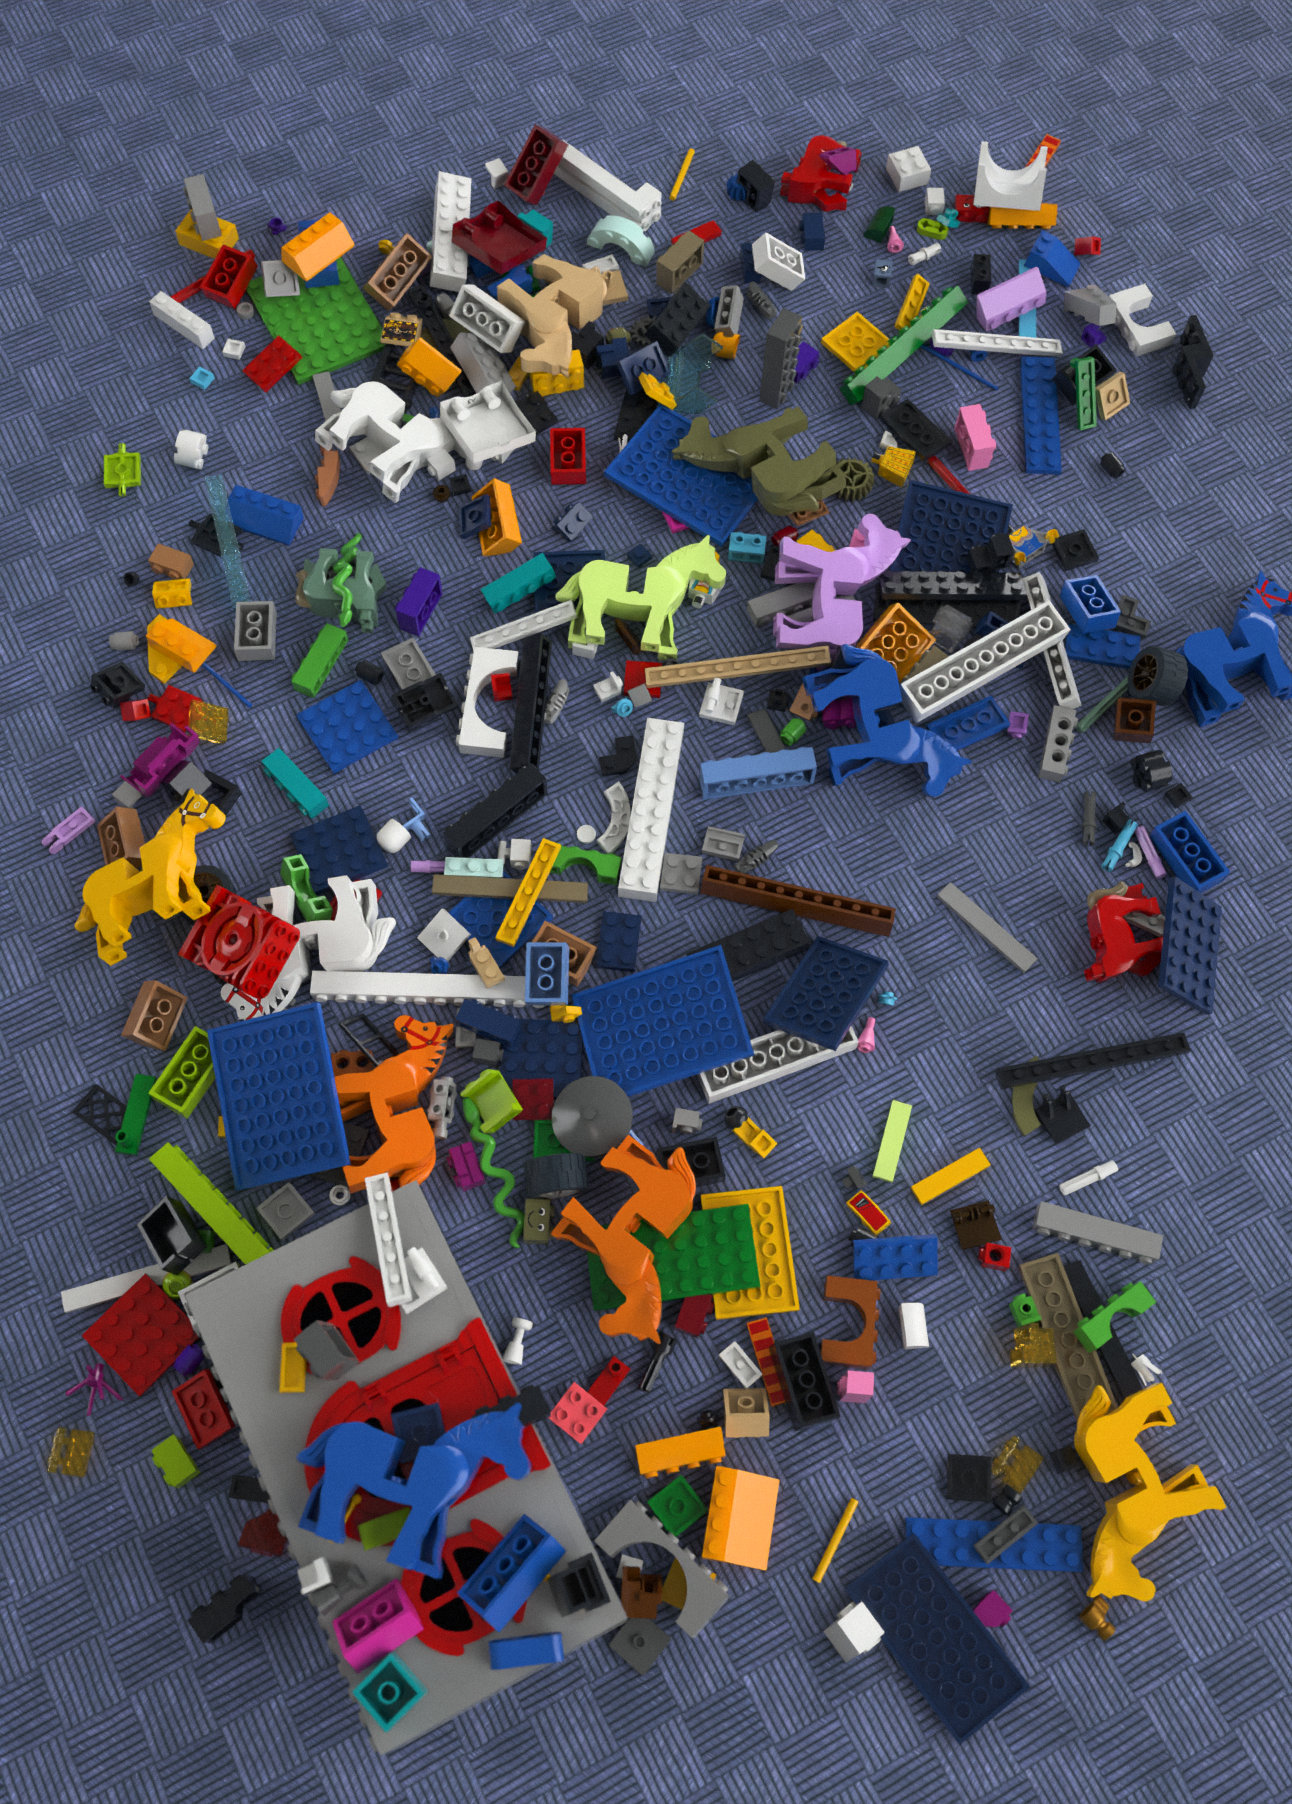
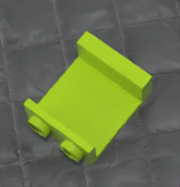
M487 1069L479 1075L480 1077L476 1081L468 1083L460 1095L462 1097H470L477 1107L479 1114L485 1122L480 1126L483 1133L494 1134L523 1109L500 1071Z

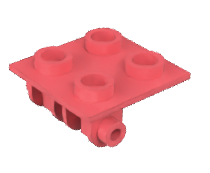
M573 1382L551 1411V1416L548 1418L582 1444L607 1408Z

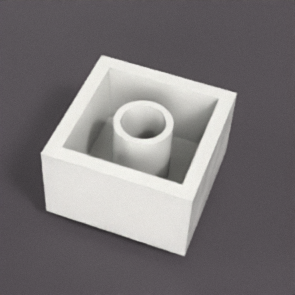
M919 146L888 155L886 170L898 192L929 183L931 168Z

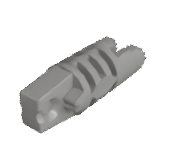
M564 679L558 681L547 701L544 723L552 725L567 700L570 689Z

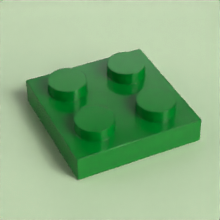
M682 1474L647 1502L668 1533L671 1532L675 1537L708 1512V1509Z

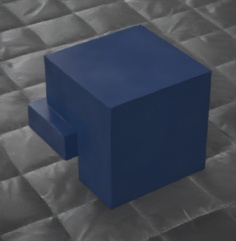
M626 337L612 339L613 344L596 346V367H600L602 378L621 376L616 362L629 356Z

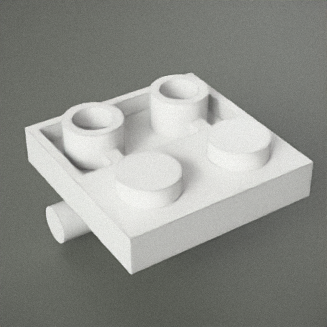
M714 678L713 683L708 682L699 717L735 726L744 691L720 685L721 679Z
M415 1247L407 1251L409 1256L404 1258L412 1297L411 1302L400 1304L406 1314L447 1289L445 1282L423 1248L416 1250Z

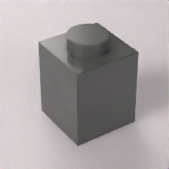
M476 1038L472 1057L475 1064L498 1067V1062L502 1061L504 1049H501L500 1042Z

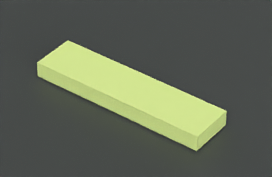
M895 1100L892 1101L872 1177L890 1183L893 1182L912 1105Z

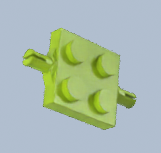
M119 443L118 453L104 455L105 488H119L118 495L125 497L126 487L141 486V456L139 452H126V444L122 443L121 445Z

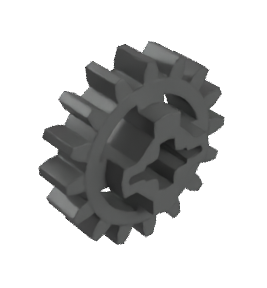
M647 316V319L640 317V321L635 320V325L632 324V342H636L637 347L641 345L643 348L653 343L644 333L655 320V316L653 319H650L649 316Z

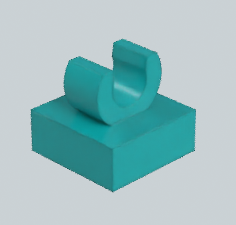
M947 208L945 214H938L936 219L947 227L958 228L960 221L955 219L958 215V211L955 209Z

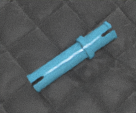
M1131 819L1126 821L1114 845L1109 848L1108 855L1101 865L1102 869L1106 870L1108 866L1107 871L1112 872L1118 859L1122 858L1123 850L1138 827L1135 821L1132 825L1130 824L1132 822Z

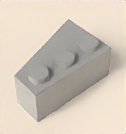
M1088 285L1087 288L1065 291V312L1073 311L1074 316H1085L1086 321L1098 326L1115 323L1116 302L1096 285Z

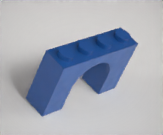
M468 256L467 260L470 269L477 279L495 271L474 256ZM523 264L510 269L509 274L505 278L488 286L490 297L498 301L497 286L508 278L526 293L533 292V279L530 274H526Z

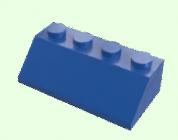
M239 485L234 486L228 498L225 520L239 526L242 531L290 546L304 519L300 505Z
M523 1514L457 1594L495 1630L500 1632L566 1553V1550L550 1533L526 1514Z

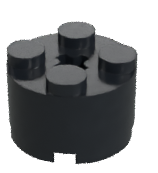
M1155 750L1138 755L1130 760L1134 773L1132 780L1136 787L1139 786L1143 791L1148 792L1169 785L1168 782L1172 780V769L1170 762H1165L1163 757L1166 755L1163 751Z

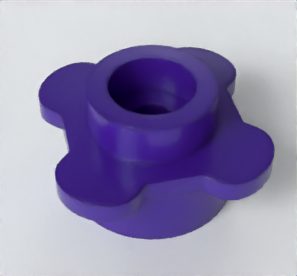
M277 217L272 218L267 224V227L272 230L273 235H277L287 229L282 219Z

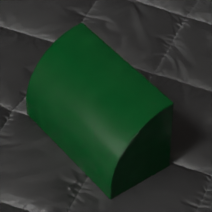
M890 206L878 208L863 237L881 243L894 220L896 208Z

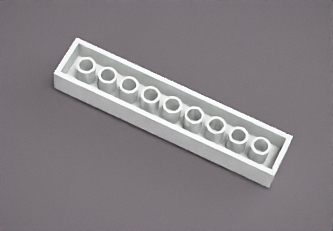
M1047 601L901 683L899 686L902 696L901 703L915 723H918L1063 640L1071 629L1052 603Z
M647 718L618 886V897L656 902L684 734V723Z

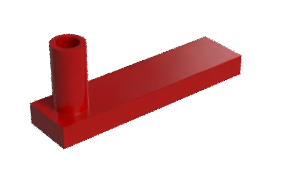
M613 1356L587 1393L605 1406L631 1369Z

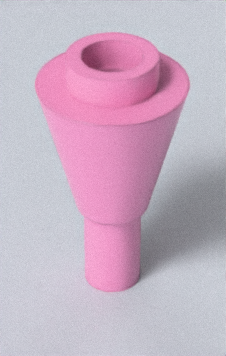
M891 226L888 229L890 235L887 249L891 253H898L903 249L904 243L897 235L895 227Z
M872 1017L867 1019L866 1027L858 1038L857 1048L863 1053L875 1050L873 1030L875 1019Z

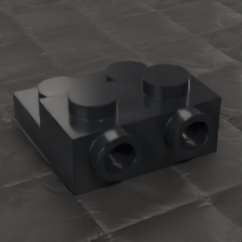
M538 391L535 393L529 392L525 399L520 402L518 400L515 401L520 411L535 429L536 435L558 423V418L548 408V402Z
M122 661L91 675L90 688L94 694H100L104 705H110L114 709L120 706L119 703L129 701L130 696L144 691L145 684Z

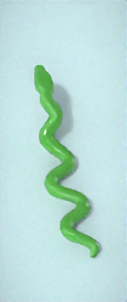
M356 533L355 537L342 547L340 552L343 557L333 565V571L337 575L333 579L332 589L336 594L343 597L341 604L342 613L339 615L341 627H345L352 617L350 608L353 602V595L348 588L343 586V583L352 573V566L349 563L356 558V551H359L355 545L362 539L360 533Z
M470 1097L463 1098L464 1116L466 1121L472 1126L469 1136L473 1141L484 1145L480 1157V1168L487 1176L501 1178L505 1182L503 1188L494 1197L493 1207L500 1215L515 1218L518 1221L517 1226L510 1234L509 1242L512 1247L520 1248L517 1239L524 1230L525 1213L519 1209L507 1207L503 1203L504 1199L515 1187L514 1176L509 1170L490 1165V1160L496 1146L495 1139L491 1135L481 1133L480 1126L482 1123L479 1120L480 1114Z

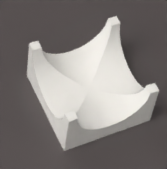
M981 142L973 205L1040 211L1047 170L1045 162L1048 147L1041 146L1037 158L1029 166L1020 170L1010 171L997 166L989 155L988 142Z

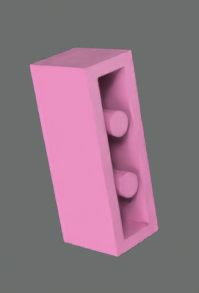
M848 1370L837 1382L836 1395H840V1401L866 1403L873 1396L874 1373Z

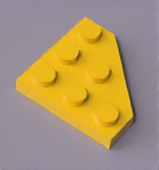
M159 614L147 626V633L157 622L167 619ZM148 643L150 675L165 684L182 665L151 648Z

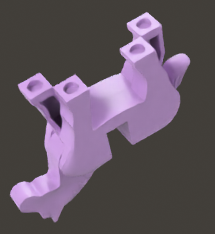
M874 514L865 515L858 524L859 532L865 537V547H844L833 552H826L810 545L799 544L790 537H783L780 542L779 562L775 567V584L813 582L815 584L812 598L814 621L799 622L787 617L783 613H777L773 619V636L776 637V648L796 650L829 646L830 660L832 661L838 646L841 647L843 644H848L855 647L863 631L862 601L834 599L836 594L854 595L859 587L875 580L893 563L900 550L906 547L911 539L901 538L898 530L894 531L886 528ZM829 666L817 667V670L822 671Z

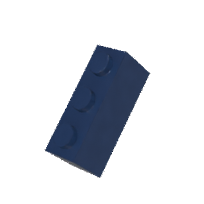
M464 999L455 1018L456 1026L512 1047L521 1027L517 1016L510 1013L507 1015L503 1014L493 1006L485 1007L475 999Z

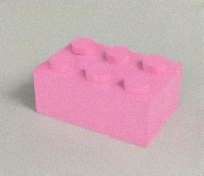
M980 404L960 407L954 430L968 471L988 468L993 458V451L996 449L995 439H992L990 425H987L986 413L984 410L982 411Z

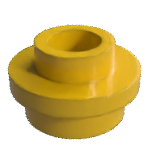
M384 239L378 242V250L383 254L388 255L393 249L392 243L389 240Z

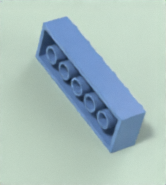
M799 747L795 750L783 749L775 753L763 752L760 755H744L740 758L728 757L720 761H705L700 764L699 775L703 800L813 784L817 769L813 747Z

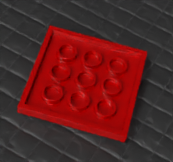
M146 1273L81 1335L140 1397L175 1363L177 1357L188 1344L192 1346L200 1338L193 1329L189 1317Z

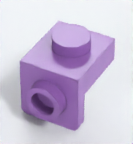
M1010 711V727L1008 728L1007 735H1011L1010 737L1015 739L1026 737L1029 714Z

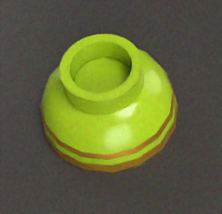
M184 1270L179 1275L168 1272L162 1281V1289L171 1299H180L178 1292L192 1285L193 1280Z

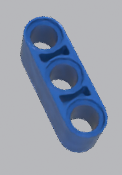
M561 1632L501 1638L488 1642L491 1670L548 1664L564 1660Z

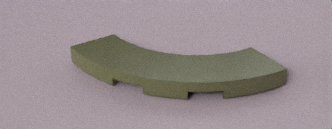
M1035 1056L1029 1062L1037 1061L1040 1059L1037 1056ZM1037 1083L1013 1087L1012 1090L1013 1117L1023 1137L1041 1126L1033 1107V1094Z

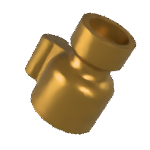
M1097 1595L1092 1603L1081 1612L1079 1619L1088 1629L1096 1630L1097 1635L1103 1641H1106L1113 1635L1116 1628L1110 1622L1105 1621L1109 1604L1100 1595Z

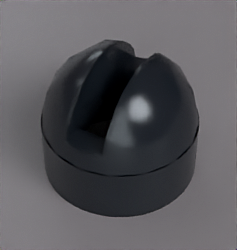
M131 571L124 574L123 579L127 586H135L140 582V576L136 572Z

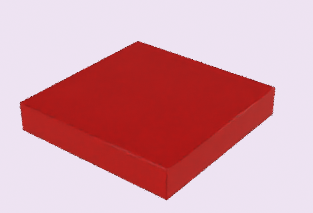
M626 660L623 696H630L628 690L641 684H646L645 668L661 667L662 663ZM661 687L647 688L651 698H660Z

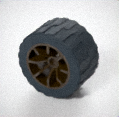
M1152 645L1143 648L1131 663L1128 675V688L1130 694L1135 699L1154 700L1156 705L1166 706L1175 702L1185 688L1188 678L1187 661L1181 653Z

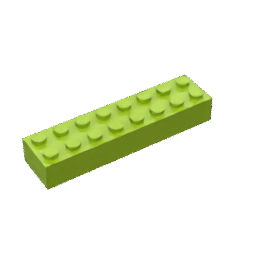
M167 1142L149 1158L245 1265L274 1251L272 1247L267 1249L269 1244L258 1232L253 1234L256 1230L244 1217L241 1218L242 1215L215 1188L211 1181L185 1155L177 1144L172 1146Z

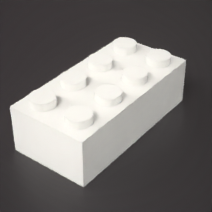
M474 284L462 285L449 315L500 353L512 352L526 322Z

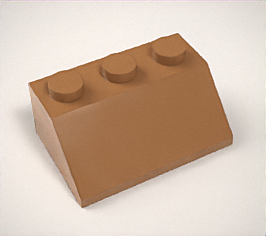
M115 807L97 824L105 864L108 865L123 857L137 869L142 865L140 847L145 844L137 810Z
M544 921L532 941L566 942L569 945L568 983L576 987L579 986L588 971L596 951L595 946L547 921Z
M156 980L144 981L121 1036L137 1044L166 1051L188 997Z

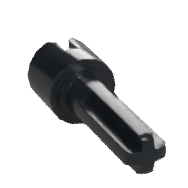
M661 1331L658 1332L661 1343H653L654 1353L639 1384V1388L645 1392H650L665 1357L671 1356L678 1341Z

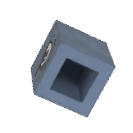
M876 259L872 286L889 288L893 261Z

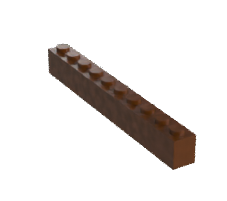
M706 865L700 894L783 913L793 909L796 916L887 937L890 936L896 908L709 865Z

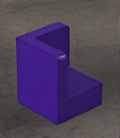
M1093 323L1084 328L1081 339L1090 348L1095 344H1102L1107 339L1099 330L1100 326Z

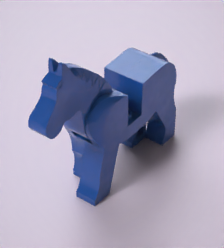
M843 644L841 650L845 663L856 667L850 669L831 668L802 678L806 696L811 697L815 713L824 710L834 699L853 697L855 722L863 743L826 749L830 763L828 771L833 786L842 784L849 775L862 771L876 761L892 765L923 763L924 775L927 779L922 786V791L928 797H936L943 793L951 777L961 774L962 766L972 763L970 759L961 757L957 750L946 740L929 730L912 726L909 720L879 728L880 719L874 711L902 702V696L895 668L877 653Z
M516 1403L506 1412L487 1413L467 1420L450 1429L432 1446H420L408 1481L394 1476L406 1441L361 1422L341 1423L327 1429L310 1446L296 1456L299 1463L313 1468H320L325 1465V1473L312 1488L298 1527L335 1543L344 1544L346 1539V1508L352 1495L361 1486L387 1500L412 1506V1510L386 1561L408 1570H415L441 1579L444 1572L441 1554L446 1540L449 1508L467 1491L484 1459L488 1457L495 1463L504 1465L506 1474L517 1481L525 1479L530 1473L531 1463L521 1442L522 1430L525 1427L518 1419L522 1405Z

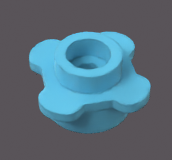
M882 991V994H877V997H879L878 1003L893 1006L897 998L893 997L894 993Z

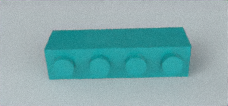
M541 553L480 590L492 611L496 614L557 577L544 554Z
M280 748L261 761L264 767L262 769L264 774L268 778L272 777L275 780L274 784L280 791L284 790L287 793L286 797L291 803L295 802L298 805L297 808L302 815H308L312 820L329 806L327 798Z

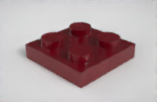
M553 1078L513 1079V1094L523 1109L513 1120H552V1110L554 1107Z

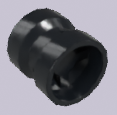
M1006 1484L1001 1489L1002 1493L999 1496H995L992 1503L1001 1513L1008 1517L1013 1512V1507L1019 1505L1023 1499L1012 1487Z

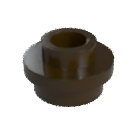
M445 485L436 486L433 490V497L438 502H446L450 497V489Z

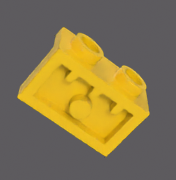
M186 578L154 582L152 595L155 607L159 609L192 605L190 595L191 580Z

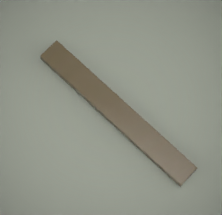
M434 874L432 895L514 899L523 879ZM545 881L537 901L587 903L588 883Z

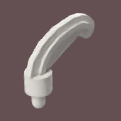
M1130 842L1128 846L1133 850V859L1129 860L1125 866L1132 868L1141 863L1142 853L1137 844Z

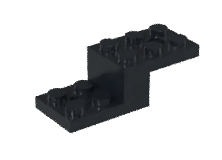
M1197 315L1190 316L1185 325L1183 334L1180 337V342L1183 346L1172 368L1173 375L1177 378L1178 387L1182 390L1184 401L1188 404L1189 409L1196 408L1206 388L1203 377L1214 356Z

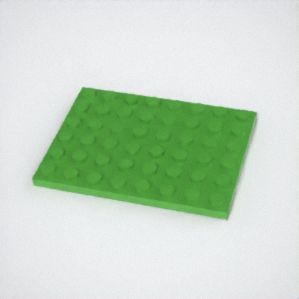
M341 257L337 259L339 285L306 288L304 279L298 275L300 295L265 297L263 276L251 280L246 288V292L272 339L274 340L279 335L302 356V359L290 369L298 385L313 380L312 375L328 371L330 373L382 352L386 344L381 343L383 331L381 325Z

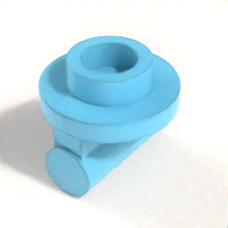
M626 697L611 707L614 714L617 713L621 717L628 716L633 709L632 702Z

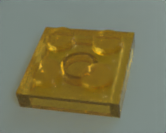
M192 700L190 702L189 728L198 734L199 739L224 745L227 740L229 709Z

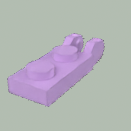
M80 807L53 828L52 832L43 838L42 844L49 846L58 837L59 840L49 848V852L55 854L96 821L83 807Z

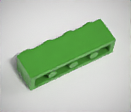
M326 623L324 628L320 629L317 640L311 644L308 655L302 659L299 670L292 676L291 681L295 691L315 698L348 642L345 630Z

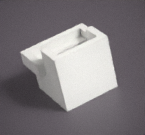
M854 1601L837 1614L839 1619L823 1631L845 1662H848L862 1652L864 1654L882 1640L880 1636L885 1633L863 1602L856 1605Z

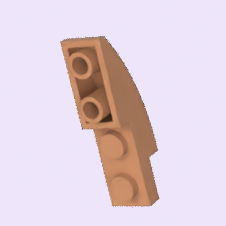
M320 445L321 455H324V459H321L322 467H318V474H315L316 485H319V489H316L317 500H320L322 507H324L330 501L338 484L340 457L338 451H333V447L327 451Z

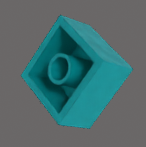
M396 1652L390 1653L352 1691L385 1733L390 1731L429 1692Z

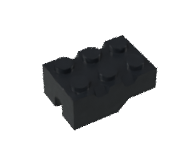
M442 673L417 682L391 695V701L408 732L458 708V703L451 692H449Z
M236 1576L229 1582L230 1588L225 1591L221 1589L210 1597L212 1601L206 1606L200 1605L192 1611V1617L187 1621L202 1643L212 1644L242 1620L244 1606L262 1592L253 1576Z

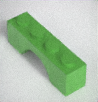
M561 845L558 856L549 872L561 875L566 868L581 864L590 867L595 872L598 882L617 886L621 869V857L612 853L601 854L596 850L586 851L575 846L565 847Z
M300 854L283 858L280 875L285 884L290 885L295 891L294 900L306 921L330 920L333 909L325 896L318 897L315 895L309 881V867L303 856Z
M1141 1281L1134 1285L1132 1282L1121 1288L1123 1293L1119 1296L1117 1293L1106 1300L1108 1304L1105 1307L1100 1305L1092 1311L1093 1316L1088 1319L1086 1316L1077 1323L1078 1328L1073 1333L1088 1353L1098 1349L1112 1338L1110 1320L1115 1312H1122L1134 1318L1156 1303Z

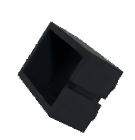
M165 1196L137 1223L138 1228L163 1271L179 1275L191 1263L190 1258L195 1259L207 1248L204 1239L184 1204L171 1197Z

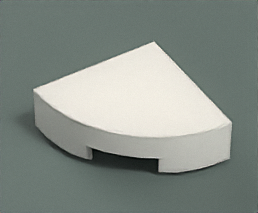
M885 430L879 447L886 450L890 446L897 448V442L892 434Z

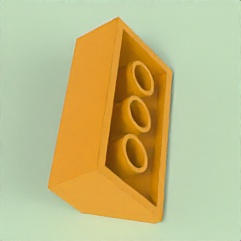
M1041 203L1040 211L989 207L987 224L992 225V228H1002V225H1008V228L1017 229L1018 225H1025L1024 228L1034 229L1035 225H1041V229H1051V226H1056L1058 204Z
M329 212L281 247L282 262L307 282L352 249L354 242L343 222Z
M494 478L471 496L472 500L484 494L490 496L491 527L479 532L482 553L485 557L510 553L522 544L510 484Z
M721 1427L635 1445L640 1476L645 1475V1479L657 1477L658 1472L666 1471L667 1474L679 1472V1467L687 1466L688 1469L701 1467L700 1463L706 1461L709 1462V1465L722 1462L721 1458L726 1456Z

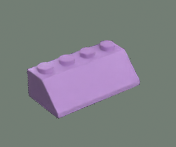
M1034 267L977 295L976 319L986 332L1045 304L1046 289L1039 268Z

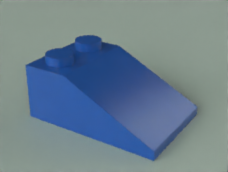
M1042 230L1024 266L1030 269L1038 267L1040 274L1069 287L1081 263L1057 237Z

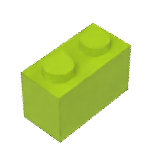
M175 1434L151 1450L154 1454L152 1457L153 1462L158 1468L162 1467L165 1472L163 1478L170 1487L173 1485L179 1489L201 1473L184 1444Z

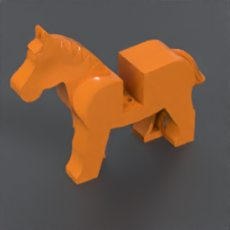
M627 1135L617 1149L614 1147L610 1149L600 1164L607 1171L619 1172L630 1177L640 1190L622 1206L607 1230L573 1197L560 1213L563 1218L550 1234L557 1240L572 1242L580 1249L600 1256L606 1274L626 1296V1302L618 1307L615 1314H605L600 1318V1330L609 1337L628 1334L638 1338L639 1341L651 1338L654 1342L660 1344L661 1341L657 1329L661 1319L662 1300L659 1278L652 1264L654 1255L630 1233L637 1231L641 1225L639 1221L642 1219L668 1239L690 1214L693 1207L696 1183L683 1148L678 1147L667 1160L669 1170H666L658 1163L651 1151L630 1135Z

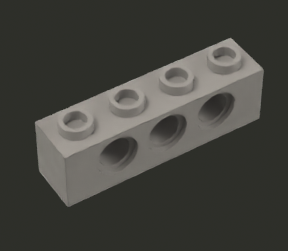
M1054 705L1049 718L1038 778L1060 783L1062 777H1066L1069 768L1066 765V761H1069L1072 752L1069 749V745L1073 744L1075 737L1072 730L1076 728L1078 718L1075 717L1076 710Z

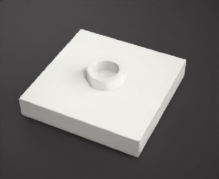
M441 909L417 938L438 958L443 957L448 962L471 934L445 909Z

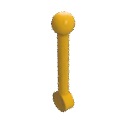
M359 1494L352 1496V1502L345 1513V1522L355 1505L360 1503L361 1496Z

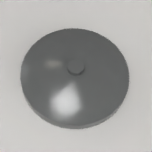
M600 1076L583 1077L570 1083L561 1091L552 1110V1126L559 1142L570 1152L583 1154L586 1158L602 1157L607 1155L612 1147L617 1149L629 1134L633 1122L632 1105L627 1094L618 1084Z

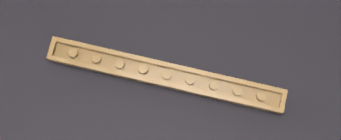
M820 646L645 668L647 688L710 681L714 680V678L726 679L830 666L831 660L829 646Z

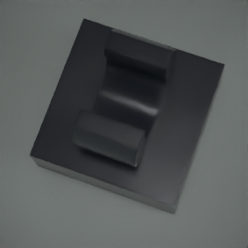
M780 689L770 690L767 709L785 712L788 692H783Z

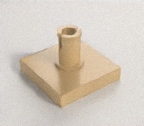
M607 270V273L604 271L601 275L606 282L607 293L603 299V305L628 301V294L620 270L613 272Z
M1118 372L1095 388L1100 418L1102 420H1107L1130 404L1124 372Z

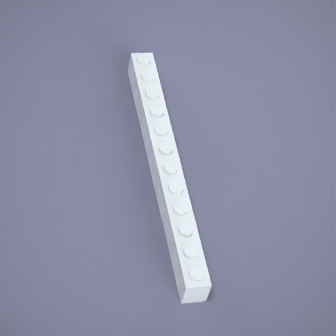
M312 971L310 994L318 1002L335 1000L336 1002L345 1003L347 1000H353L357 1003L375 1001V1003L384 1004L390 1001L396 1004L414 1002L418 1005H424L427 1002L436 1005L454 1003V1005L462 1006L464 999H475L481 1002L483 1006L485 1004H493L496 1007H503L505 1005L524 1007L527 1005L525 1003V976H504L505 981L486 989L479 975ZM533 1005V1007H535V1008H543V1007H545V1006H549V1005Z

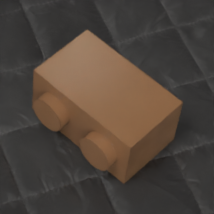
M157 544L148 559L153 572L167 575L173 580L186 579L194 565L190 554L161 544Z

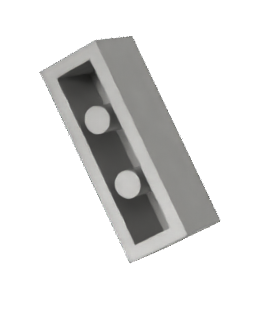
M738 285L722 287L714 329L716 333L724 332V337L728 338L738 334L744 300Z

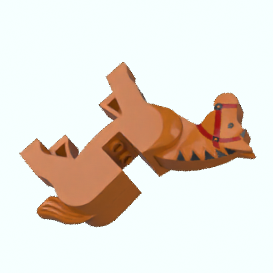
M408 1015L399 1016L394 1022L395 1033L399 1039L407 1041L409 1050L384 1060L370 1072L349 1073L334 1077L342 1121L344 1122L361 1113L372 1110L376 1129L383 1143L374 1154L361 1157L349 1156L351 1165L343 1166L342 1169L350 1193L367 1189L365 1178L388 1173L389 1178L399 1177L398 1183L401 1188L415 1180L420 1185L432 1172L436 1161L435 1139L423 1108H417L395 1116L393 1113L418 1105L419 1094L431 1083L440 1068L447 1048V1039L454 1032V1024L442 1026L436 1020L423 1023Z

